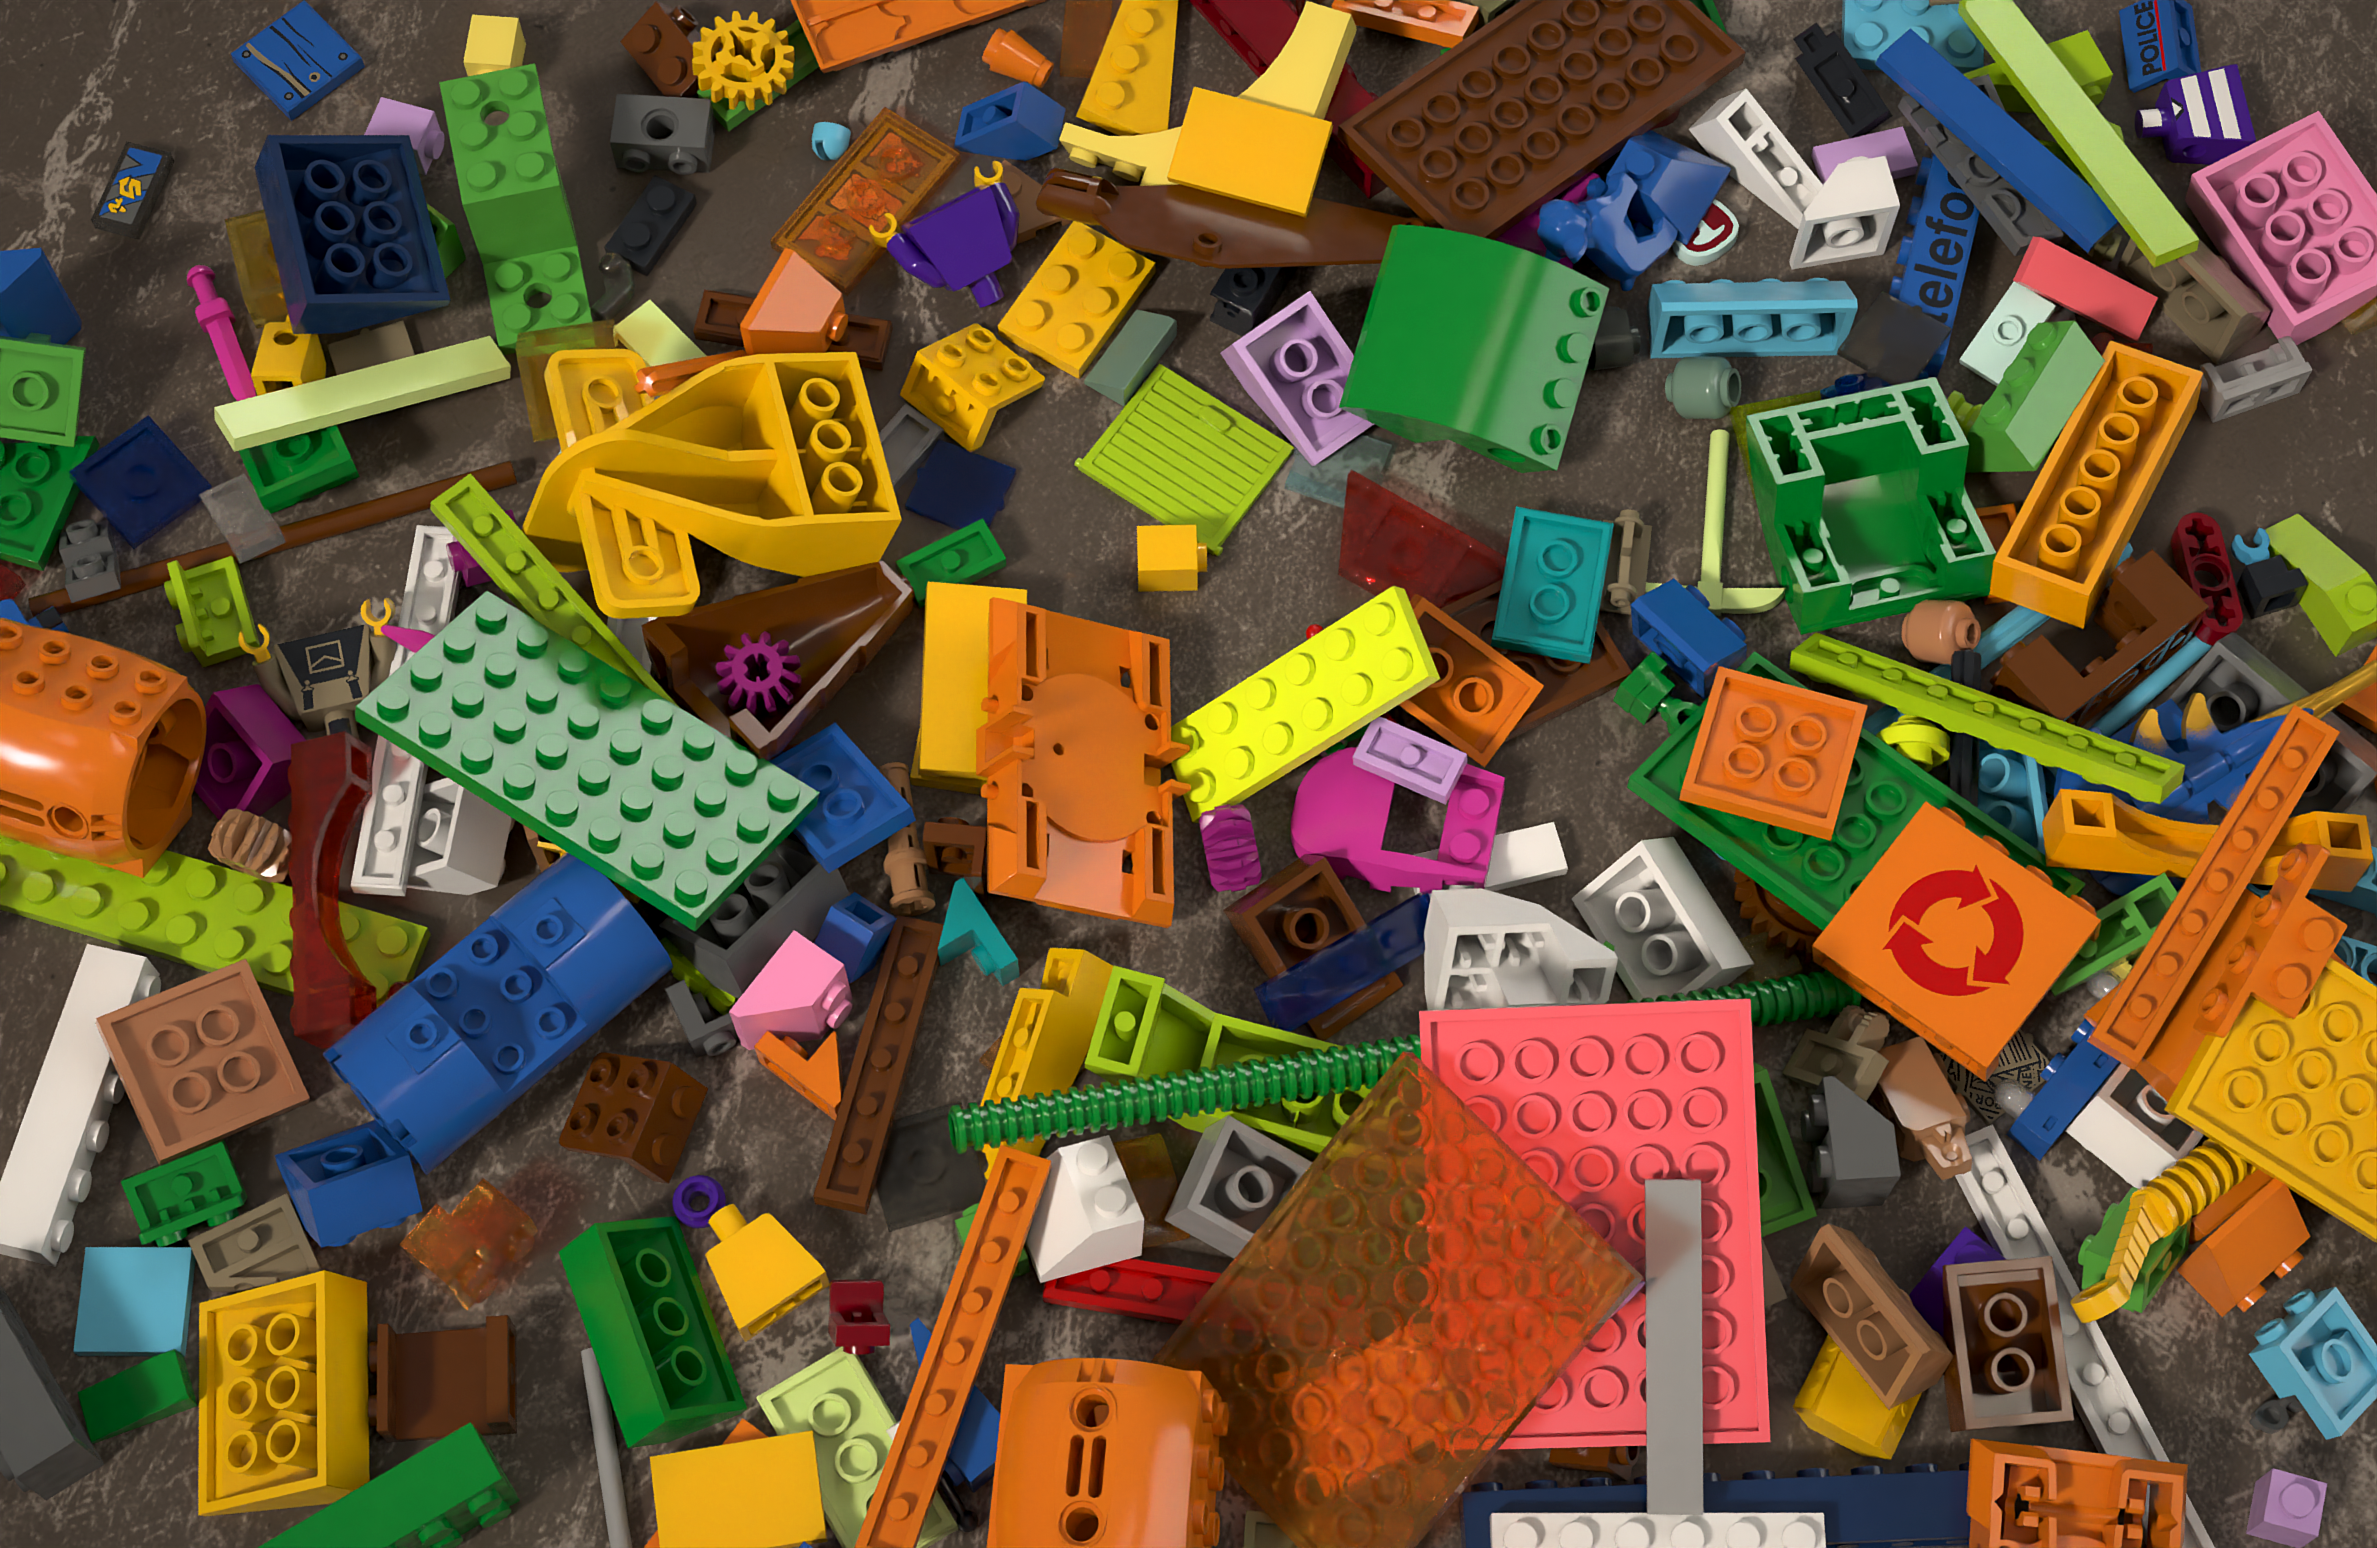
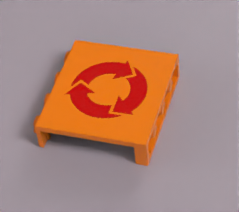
M1926 801L1813 943V961L1986 1082L1998 1067L1999 1054L2088 939L2095 942L2098 938L2101 919L2096 917L2095 908L2086 900L2076 895H2071L2068 898L2053 888V881L2040 869L2032 865H2027L2024 868L2009 858V851L2000 842L1986 835L1981 839L1966 829L1965 821L1957 813L1947 807H1940L1938 810Z

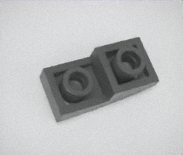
M93 519L78 521L68 526L66 532L60 533L59 552L66 567L65 587L72 603L121 589L117 551L108 519L97 523Z

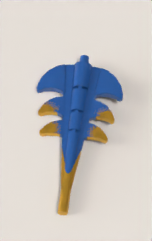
M2373 660L2331 686L2224 733H2220L2211 720L2204 695L2202 693H2193L2184 709L2181 731L2185 750L2179 753L2170 748L2162 736L2158 724L2157 711L2155 709H2146L2134 726L2129 745L2185 765L2182 784L2161 804L2139 801L2127 792L2105 784L2090 783L2083 779L2081 775L2062 768L2057 769L2053 793L2054 799L2060 789L2112 793L2126 804L2148 814L2173 821L2212 825L2208 815L2207 804L2215 800L2221 808L2226 811L2229 810L2247 780L2246 775L2254 769L2290 709L2296 705L2316 718L2321 719L2345 700L2377 682V660ZM2091 727L2090 729H2088L2089 731L2102 735L2101 730L2098 727ZM2087 870L2097 884L2108 892L2120 897L2157 877L2156 875ZM2168 877L2178 893L2183 882L2179 881L2176 877Z

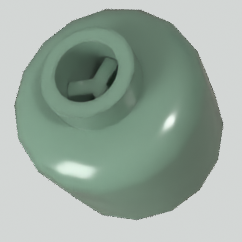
M1683 357L1676 364L1674 372L1670 373L1666 378L1665 394L1667 400L1673 402L1676 412L1682 418L1721 419L1740 400L1741 378L1738 370L1732 368L1731 364L1724 357Z

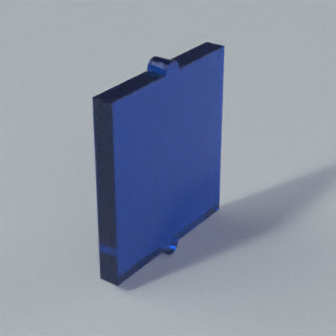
M938 439L925 467L917 470L918 480L905 504V509L957 530L982 518L989 528L997 511H1002L1005 508L1003 499L1016 475V469Z

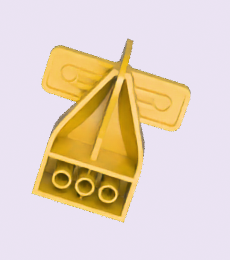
M561 350L551 355L544 372V379L561 453L545 470L521 531L558 572H576L589 569L596 603L599 609L609 617L627 619L681 616L688 614L693 609L700 595V585L688 534L742 562L800 577H808L880 561L902 521L856 352L777 353L738 357L703 370L657 399L650 397L647 393L639 395L636 392L634 386L639 382L636 373L638 370L645 368L646 364L643 358L632 350Z

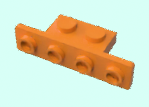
M2299 843L2282 858L2277 869L2279 875L2269 894L2261 898L2252 911V924L2242 941L2235 944L2229 951L2225 959L2224 966L2226 969L2216 987L2207 992L2198 1007L2199 1017L2193 1026L2195 1030L2204 1035L2225 1038L2249 995L2286 1018H2296L2348 926L2305 898L2330 854L2328 849L2322 845Z

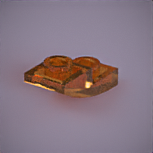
M1161 1133L1112 1142L1144 1217L1142 1249L1190 1238L1189 1233L1164 1220L1179 1186Z

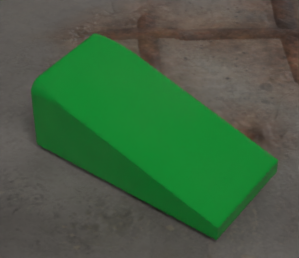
M176 1349L156 1355L77 1392L92 1444L198 1406L184 1356Z

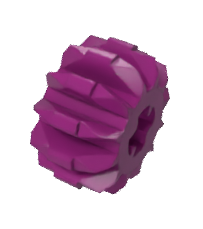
M764 631L760 636L759 643L753 644L750 635L744 633L741 636L743 648L738 649L734 645L727 644L724 651L729 660L716 664L717 674L724 677L717 683L720 694L730 695L728 703L733 710L739 709L746 704L747 710L756 717L759 712V706H766L767 713L774 717L777 714L775 701L779 700L783 704L791 705L794 702V698L789 689H796L802 685L801 676L794 672L801 666L800 659L797 655H787L790 647L789 643L784 639L772 646L770 633ZM758 668L761 674L762 668H766L769 677L760 681L759 676H757L756 682L751 681L750 672Z
M1227 804L1202 812L1199 824L1212 886L1218 892L1228 890L1235 892L1246 890L1248 886L1259 884L1262 873L1249 810L1243 804L1234 806Z

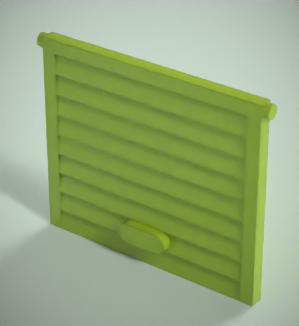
M1159 363L1083 459L1079 457L1075 461L1074 466L1165 525H1196L1197 543H1207V552L1220 556L1223 551L1221 545L1293 454L1294 447Z

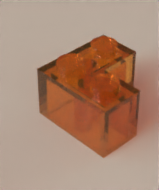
M482 1178L450 1214L436 1203L399 1245L421 1274L467 1311L474 1302L480 1304L493 1293L499 1283L498 1275L511 1261L517 1263L528 1254L535 1243L534 1235L538 1232V1229L528 1214Z

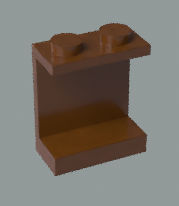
M508 1315L486 1316V1328L396 1334L388 1323L377 1324V1341L370 1342L368 1354L371 1374H377V1394L369 1396L368 1417L370 1426L377 1427V1432L387 1443L442 1439L470 1422L482 1436L517 1433L516 1327Z

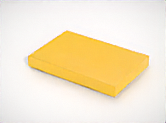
M1194 87L1167 178L1169 182L1307 217L1333 125L1332 122Z
M812 1430L650 1457L660 1548H793L801 1546L804 1541L809 1545L828 1542L816 1445Z

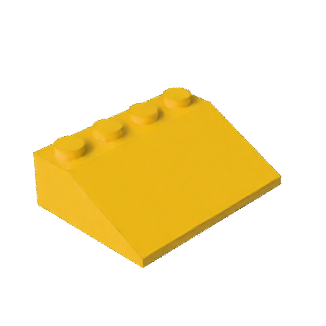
M323 1270L199 1303L198 1515L216 1516L330 1504L370 1481L367 1282Z

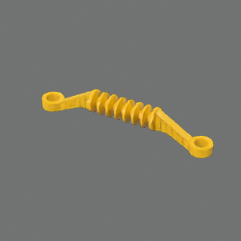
M2208 1138L2203 1142L2202 1146L2196 1147L2189 1152L2188 1156L2182 1157L2174 1166L2164 1170L2161 1176L2153 1178L2148 1182L2147 1186H2143L2135 1191L2130 1198L2129 1211H2127L2124 1225H2122L2119 1234L2120 1238L2117 1240L2115 1252L2112 1254L2105 1279L2084 1289L2070 1301L2079 1320L2082 1323L2095 1321L2124 1305L2130 1298L2129 1295L2133 1284L2136 1282L2139 1270L2142 1268L2150 1244H2153L2159 1238H2165L2176 1231L2177 1226H2182L2188 1222L2191 1216H2195L2203 1211L2205 1206L2215 1202L2219 1195H2224L2230 1191L2233 1185L2242 1182L2246 1175H2251L2258 1168Z

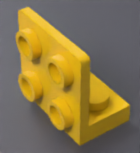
M974 323L917 351L900 396L932 422L943 428L945 433L967 451L972 452L982 447L997 410L1041 388L1045 377L1035 370L1026 359L1018 356L999 341L991 331Z

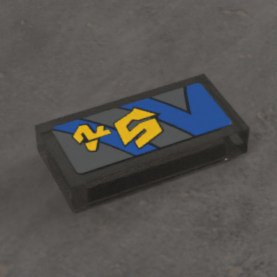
M126 141L91 218L95 229L140 240L174 164L171 152Z

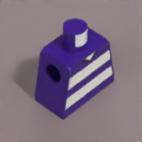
M2237 64L2171 79L2164 83L2156 101L2155 109L2136 111L2135 132L2139 139L2162 137L2166 158L2172 163L2211 165L2255 143L2256 138Z

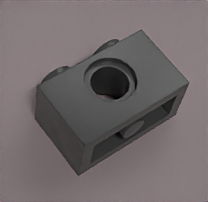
M617 94L610 137V145L616 167L626 168L634 172H644L651 169L668 170L682 175H689L695 172L710 173L716 129L711 99ZM664 135H668V136H669L668 138L661 139V140L656 139V138H658V137H660V136H664Z

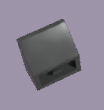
M1834 1076L1823 1077L1814 1095L1809 1096L1807 1110L1801 1111L1800 1117L1802 1139L1804 1142H1811L1813 1161H1808L1807 1163L1810 1193L1818 1194L1819 1209L1882 1206L1901 1177L1894 1124Z

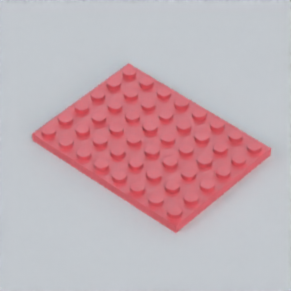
M1751 999L1419 1011L1433 1348L1469 1422L1438 1439V1451L1646 1446L1645 1284L1610 1319L1589 1326L1586 1321L1593 1306L1589 1303L1574 1310L1571 1307V1303L1577 1290L1573 1287L1560 1294L1555 1291L1562 1274L1557 1271L1543 1278L1539 1272L1546 1258L1542 1255L1528 1262L1524 1259L1530 1244L1528 1240L1530 1236L1558 1208L1568 1202L1570 1207L1563 1221L1566 1223L1577 1217H1582L1586 1222L1579 1237L1584 1238L1593 1233H1598L1601 1236L1595 1254L1613 1249L1617 1255L1611 1270L1613 1271L1624 1265H1629L1633 1269L1627 1282V1287L1640 1281L1645 1282V1179H1701L1703 1444L1770 1442Z

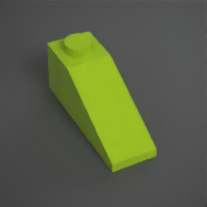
M2088 30L2047 44L2092 103L2097 106L2104 99L2113 73ZM1997 63L1963 74L1968 79L1989 74L2005 111L2035 113Z
M2299 514L2265 529L2270 539L2268 547L2270 558L2281 555L2288 571L2300 568L2308 585L2298 603L2335 657L2377 637V585L2365 569Z

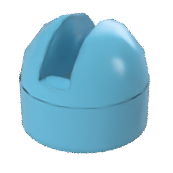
M816 123L811 138L812 149L821 160H838L844 156L848 149L851 131L835 123Z

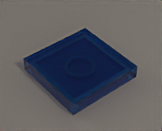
M149 415L69 471L70 479L133 549L213 493L212 485Z

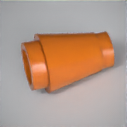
M998 28L989 40L982 56V61L990 65V71L1020 81H1026L1039 88L1045 85L1054 68L1053 62L1047 60L1044 55L1012 29L1006 32Z

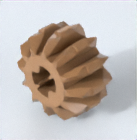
M230 809L217 822L211 834L212 839L208 850L219 862L230 866L231 869L246 873L268 883H281L287 874L292 871L298 859L297 854L301 843L290 831L266 820L264 817L256 816L249 811Z

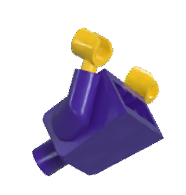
M993 161L992 169L995 176L992 178L982 176L979 167L976 166L974 169L976 188L902 225L904 233H901L895 217L891 213H885L886 221L891 226L888 232L878 233L871 224L869 226L875 243L887 248L907 273L932 288L945 287L947 290L954 292L969 285L980 308L998 301L1005 294L994 271L1013 261L1011 251L1017 245L1020 213L1007 185L1003 183V167L999 161Z

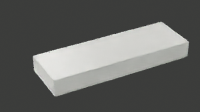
M1554 822L1495 835L1485 890L1493 892L1567 874L1568 866ZM1439 849L1414 854V856L1437 861ZM1444 885L1443 890L1473 889L1474 886ZM1413 887L1419 909L1429 907L1431 894L1420 893V888Z

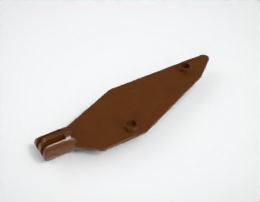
M1055 167L1049 170L1036 200L1037 210L1042 214L1088 225H1101L1126 248L1193 262L1202 267H1215L1219 269L1381 264L1392 226L1416 225L1429 227L1419 218L1400 217L1312 197L1307 217H1302L1184 185L1114 186L1112 182L1101 177Z

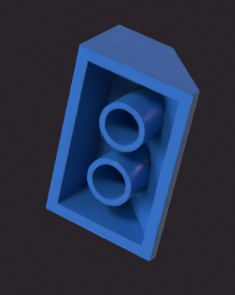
M42 248L0 251V336L26 339L32 332L51 335L50 343L65 345L81 330L82 320Z

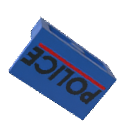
M2140 0L2119 10L2130 91L2136 93L2164 79L2171 80L2201 72L2193 9L2185 0Z

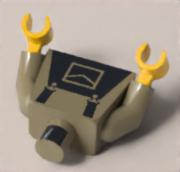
M387 597L384 599L386 615L383 619L373 616L370 599H367L361 606V616L367 624L274 645L275 654H270L267 649L270 642V633L262 624H258V627L264 635V643L259 647L249 646L245 641L242 630L239 633V645L245 652L253 654L255 657L252 666L263 690L289 719L302 720L308 732L315 733L326 730L329 747L332 749H348L359 743L356 723L359 722L355 720V706L389 677L391 663L394 660L397 646L396 641L381 632V627L388 625V622L394 617L396 610L394 602ZM369 625L373 626L374 631H371Z

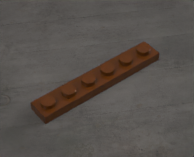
M899 915L895 917L897 919L889 937L813 1195L815 1204L867 1215L939 965L938 946L944 924Z

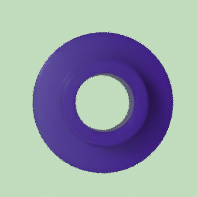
M696 1175L685 1179L679 1184L673 1195V1209L676 1216L683 1224L692 1228L709 1227L708 1221L711 1216L726 1206V1196L722 1186L709 1176ZM695 1197H708L710 1200L709 1205L701 1211L693 1210L691 1202Z

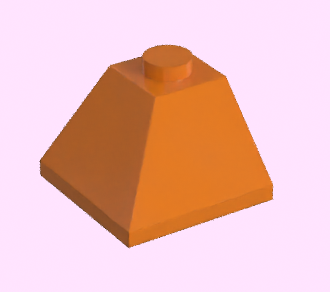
M785 247L740 324L746 356L777 353H826L833 340L837 342L843 336L848 324V315L845 312L842 293L795 251Z

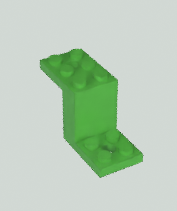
M535 63L439 82L462 205L483 264L499 350L503 355L595 337L596 333L574 223L554 156ZM496 111L509 114L508 119L500 125L492 126L484 122L489 114ZM536 293H547L552 296L551 301L542 308H532L527 305L529 298Z

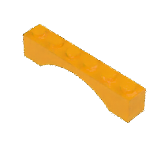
M2060 789L2042 821L2046 865L2156 876L2165 872L2167 877L2187 878L2219 825L2173 821L2148 814L2126 804L2112 793ZM2314 811L2288 818L2249 884L2273 886L2279 876L2277 869L2282 858L2288 851L2295 848L2297 844L2304 843L2322 845L2330 851L2326 862L2310 889L2351 892L2374 860L2367 816Z

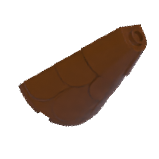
M878 561L799 578L797 583L736 595L733 599L695 607L685 615L657 617L655 620L641 625L645 646L656 676L659 679L667 676L668 688L676 697L673 701L681 709L754 752L758 759L764 758L770 761L787 747L819 710H823L853 673H860L865 669L911 614L915 593L905 576L902 574L897 575L884 561ZM764 631L770 633L772 646L784 639L789 643L790 647L787 655H797L800 659L801 666L794 672L801 676L802 685L796 689H789L794 698V702L791 705L783 704L779 700L775 701L777 714L774 717L767 713L766 706H759V712L756 717L747 710L746 704L739 709L733 710L728 703L730 695L720 694L717 683L724 677L717 674L716 664L729 660L724 651L727 644L734 645L738 649L743 648L741 636L744 633L750 635L753 644L759 643L760 636ZM758 668L751 671V681L756 682L757 676H759L760 681L768 678L767 669L762 668L761 674Z

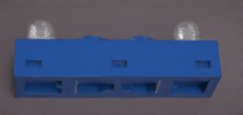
M2109 970L2086 981V986L2094 997L2101 1000L2124 979L2112 970ZM2086 1019L2070 1038L2078 1044L2070 1055L2066 1057L2061 1052H2058L2040 1074V1077L2047 1081V1083L2037 1095L2014 1079H2006L1999 1082L1994 1090V1099L1997 1105L2016 1119L2006 1135L2039 1161L2120 1063V1061L2087 1042L2094 1027Z

